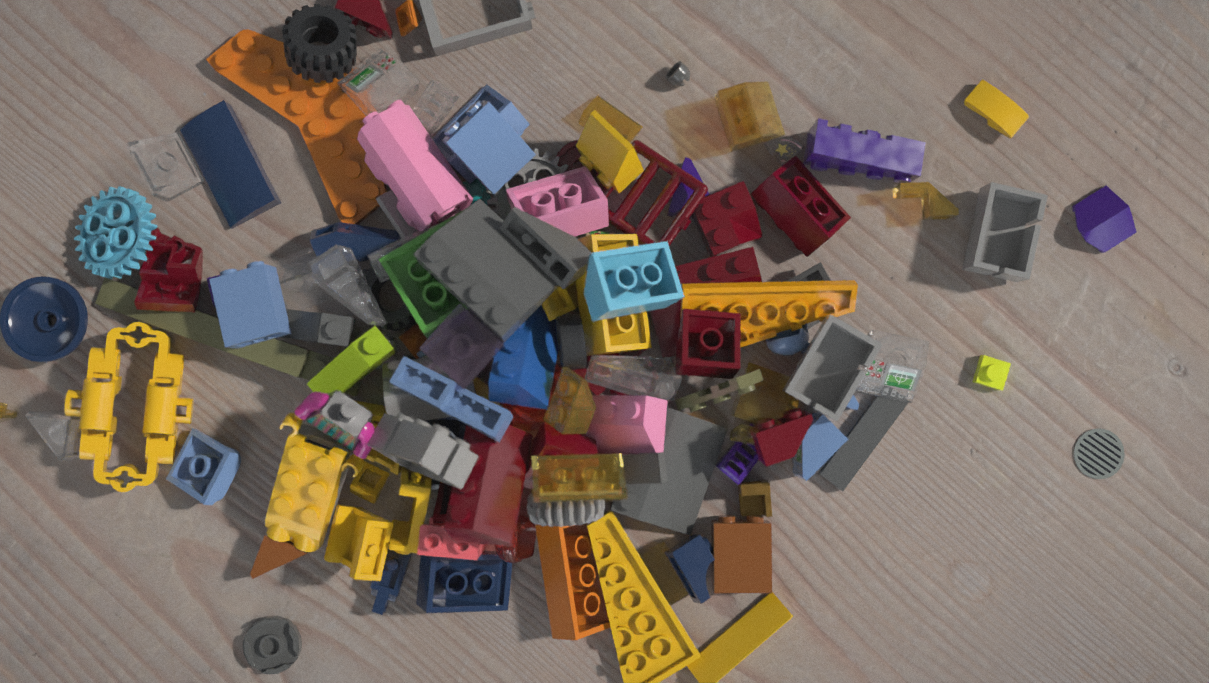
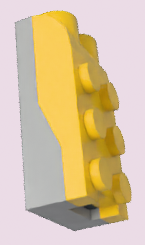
M302 423L295 436L290 437L288 435L265 518L266 533L270 539L278 542H293L297 549L304 552H314L325 544L349 466L344 471L341 468L353 452L319 429Z

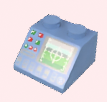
M811 413L813 421L795 457H793V473L805 481L848 440L824 414Z

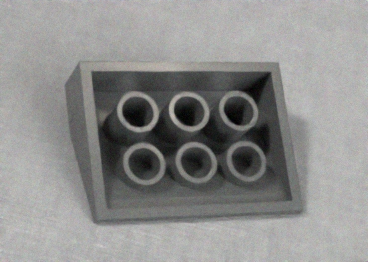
M479 199L436 231L414 253V256L424 269L502 342H505L559 285L500 230L504 221Z
M667 407L663 452H665L668 482L618 485L611 504V511L691 535L728 428Z

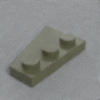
M759 369L675 400L678 411L689 408L690 412H694L707 407L705 402L713 399L714 404L730 399L729 393L738 391L739 395L756 390L754 384L764 379Z

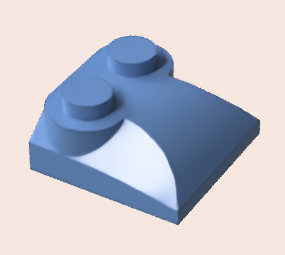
M192 428L166 480L202 504L212 506L227 493L240 467L241 456L236 449L226 447L208 435Z

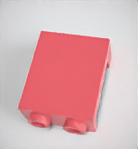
M433 516L429 519V525L423 524L420 526L417 555L477 560L485 550V544L455 543L444 530L445 523H433Z

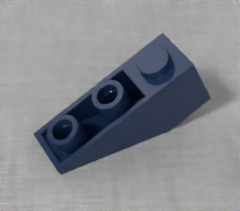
M343 222L314 229L310 236V243L322 271L329 268L331 270H338L345 267L348 262L355 260L363 262L371 259L374 254L383 251L390 253L404 245V241L397 230Z

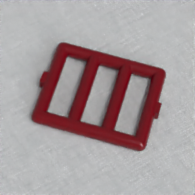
M634 140L631 145L636 153L650 162L614 213L608 209L609 223L624 234H637L639 245L656 243L645 234L679 185L683 183L694 192L659 240V242L667 241L670 246L680 230H686L691 223L689 218L706 195L708 187L643 142ZM661 168L672 177L635 228L624 219L658 169ZM602 185L600 189L605 197L608 198L614 188L607 189Z

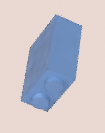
M476 101L466 110L465 113L468 116L460 123L455 121L444 131L446 137L442 141L489 192L495 194L536 154L490 102L482 101L480 103Z
M257 261L247 264V269L237 271V269L224 270L219 273V277L209 279L225 347L239 349L292 334L276 267L264 264V261Z

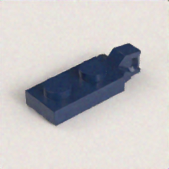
M388 546L381 581H372L370 586L372 589L370 595L376 596L371 612L383 615L386 612L389 601L396 602L412 553L406 555L399 554L394 550H390Z

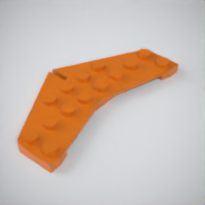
M249 29L238 32L206 59L219 74L299 127L341 222L358 225L380 207L376 198L387 192L386 184L382 180L376 179L364 161L366 151L357 140L360 129L365 125L363 119L372 113L368 87L366 86L358 93L351 88L342 92L348 87L346 84L357 75L353 72L354 69L349 74L344 73V78L340 80L333 78V82L327 83L326 80H320V83H315L314 79L311 78L307 81L302 79V74L296 75L292 71V67H289L286 63L283 42Z

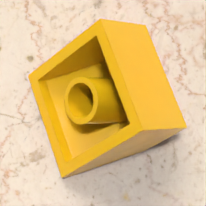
M596 110L590 113L576 145L581 154V157L578 159L589 171L594 169L599 174L597 176L598 180L607 189L613 187L618 193H621L644 169L634 147Z

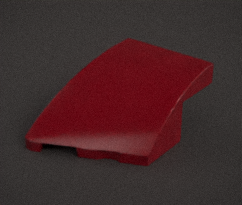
M159 228L151 231V235L157 237L156 240L149 241L153 251L146 250L148 260L143 261L139 272L142 281L134 301L136 309L195 313L201 288L203 250L197 245L184 242L175 235L171 238L161 233Z

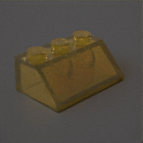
M622 454L532 456L533 504L626 500L627 488Z

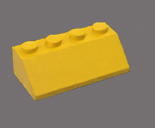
M591 234L578 239L591 253L638 246L637 234ZM587 271L576 280L586 356L652 348L647 311L592 321L584 294Z

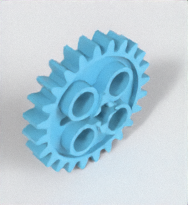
M121 186L117 189L109 187L108 192L100 191V198L91 197L92 206L84 205L87 213L86 215L78 216L83 222L82 225L75 226L77 230H80V235L74 237V240L80 241V245L75 248V251L82 252L79 261L86 262L85 269L92 270V274L101 277L121 279L123 274L131 275V268L140 269L139 260H148L144 253L146 250L153 251L149 241L156 240L157 237L151 235V231L155 230L157 225L151 223L156 214L149 212L152 204L146 203V197L139 195L137 191Z

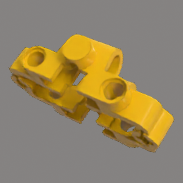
M134 322L128 325L127 328H113L107 334L106 348L91 347L87 378L84 379L83 390H68L65 398V415L80 417V459L94 460V479L101 484H111L119 492H128L136 486L150 485L158 476L159 464L173 465L178 423L191 424L194 399L179 397L182 388L184 354L170 353V336L165 332L153 330L146 323ZM139 327H142V332L156 335L157 337L143 338L138 343L137 338L123 335V333L138 332ZM120 339L126 340L130 346L136 348L148 347L153 342L159 343V349L154 360L153 379H149L147 384L142 431L144 437H147L145 451L147 472H141L133 464H123L115 470L107 469V461L111 457L113 434L117 433L118 419L113 416V404L115 395L121 391L122 376H119L121 361ZM97 378L112 379L109 382H97ZM158 383H171L173 385L171 387H160ZM75 399H82L81 407H74ZM177 406L187 407L186 415L176 414ZM125 471H128V476L136 479L129 481L125 485L124 480L116 476H120Z

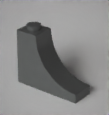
M286 309L292 334L282 337L347 347L352 343L355 324L353 317Z

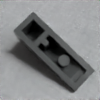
M516 207L511 209L500 230L563 290L584 275L588 268L591 252L576 237Z

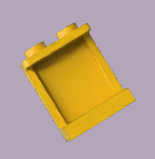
M403 466L399 495L414 497L409 521L392 520L394 524L389 549L404 555L410 553L417 554L420 526L425 521L431 491V478L410 471Z
M337 505L324 560L332 563H342L349 567V577L353 579L381 581L394 523L362 507Z

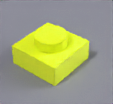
M980 355L972 382L996 390H1003L1011 363Z

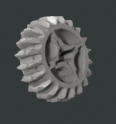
M562 486L547 494L535 491L529 495L527 504L529 520L536 525L550 527L591 523L602 518L605 509L603 491L590 486Z

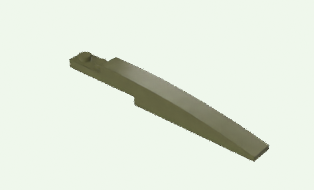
M104 278L95 302L97 305L309 381L335 359L278 338L239 349L225 347L217 316L198 309L195 310V313L137 310L134 301L139 289L109 278ZM364 378L344 393L358 396Z

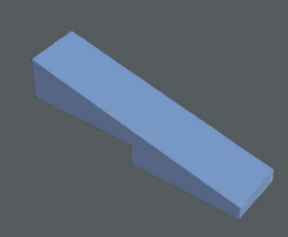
M405 356L389 381L390 384L497 442H500L514 417L510 411L457 385L456 382Z

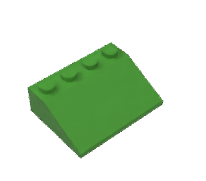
M464 210L379 259L428 340L443 332L441 325L464 311H467L470 315L473 313L418 263L414 253L436 231Z

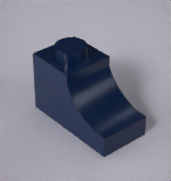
M691 535L664 552L692 601L700 604L711 598L707 590L706 573L710 563L715 560L711 554L713 552L712 545L706 537L701 535Z

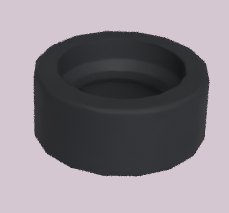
M580 314L557 316L556 331L562 370L586 368V348Z

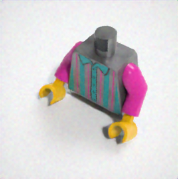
M338 390L328 394L323 392L310 393L294 410L295 413H288L280 425V430L285 425L291 426L293 430L289 436L293 437L297 434L303 420L307 421L354 453L349 456L341 469L344 471L347 466L353 467L355 473L352 477H356L364 467V459L367 458L372 449L367 445L375 431L371 423L372 413Z

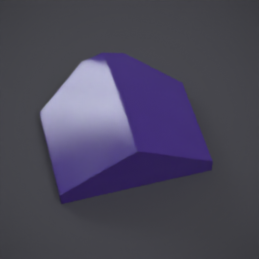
M1107 185L1072 206V210L1075 212L1078 231L1088 244L1097 248L1101 253L1107 252L1137 233L1130 206Z

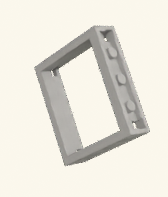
M419 0L431 44L437 56L533 29L531 19L536 18L531 1L516 0L521 17L443 39L433 0Z

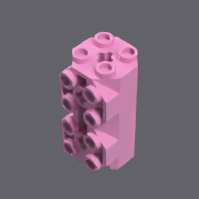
M397 100L390 104L387 110L379 114L376 111L372 112L363 119L365 125L360 129L357 140L366 151L364 161L376 179L382 180L383 183L389 185L397 197L396 208L409 226L414 227L423 234L454 216L458 208L462 211L470 206L473 201L472 196L409 105H405L402 100Z

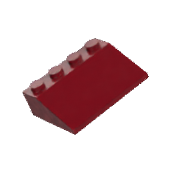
M753 246L675 266L681 287L682 284L762 282ZM681 299L667 308L650 311L663 359L676 356L681 319Z

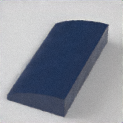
M225 100L205 110L180 129L231 229L281 204L236 113Z

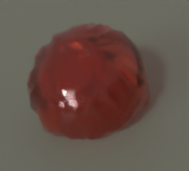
M518 514L513 546L494 545L499 558L513 564L532 557L537 535L535 524L529 520V517Z

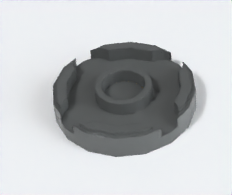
M266 616L258 620L249 628L243 641V654L248 664L267 675L279 674L289 669L298 659L302 649L301 635L297 626L289 619L281 616Z

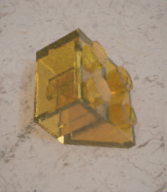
M768 81L744 82L717 91L714 100L731 152L785 135Z

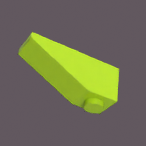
M374 326L351 343L313 377L307 385L313 392L328 394L338 390L344 393L394 355V348L379 329Z

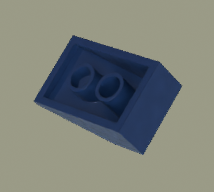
M484 550L477 560L420 555L416 604L425 613L508 611L513 554Z

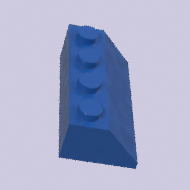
M542 305L505 342L498 338L489 378V401L548 409L559 349L556 319L549 321Z

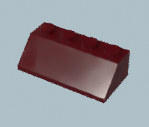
M466 425L463 441L470 445L468 450L479 457L463 488L459 489L454 486L452 488L444 530L455 543L513 546L533 439L532 434L509 425L500 442H497Z

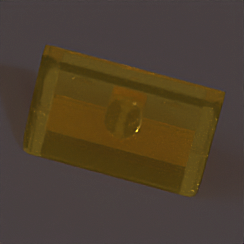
M598 95L585 108L579 120V124L584 128L590 113L596 110L630 144L643 128Z

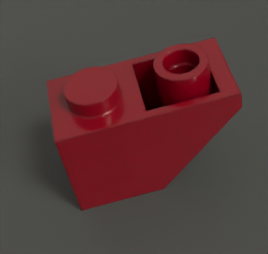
M381 0L337 1L334 8L343 11L344 16H349L355 27L357 24L365 27L366 32L376 38L381 39L382 36L392 39L393 32Z
M794 408L785 411L783 417L775 420L772 417L764 418L756 422L757 426L749 428L759 461L767 467L795 457L813 421L811 413L804 409L801 410V408Z

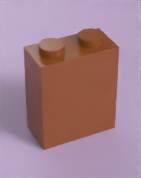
M719 515L718 520H711V545L713 548L711 554L715 559L711 562L713 592L772 593V523L764 520L763 515H747V520H735L734 515Z

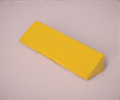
M773 592L768 593L700 652L701 657L687 665L688 669L699 683H717L786 624L793 615Z

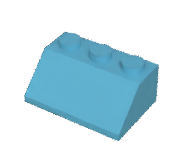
M667 241L593 252L589 255L584 294L592 321L667 308L684 298Z

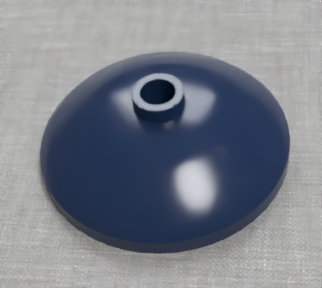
M34 277L21 282L7 295L0 312V328L7 345L19 356L35 362H52L68 356L83 340L88 325V312L80 293L69 283L53 277ZM53 316H55L57 319L54 325H52L51 319Z

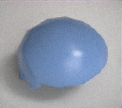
M804 324L801 329L795 331L789 329L776 333V337L766 339L767 346L773 353L783 356L794 355L803 350L809 342L808 326Z

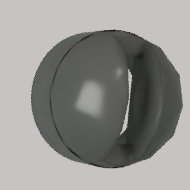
M679 61L670 68L666 79L671 84L682 87L685 85L684 79L686 81L690 80V70Z

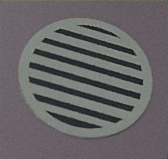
M1099 428L1089 430L1082 434L1075 444L1074 459L1076 465L1082 473L1090 478H1109L1119 471L1124 462L1125 452L1123 444L1109 430Z

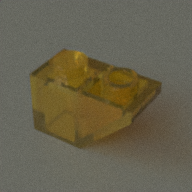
M563 367L544 421L561 434H587L596 410L595 402L587 381L569 368Z

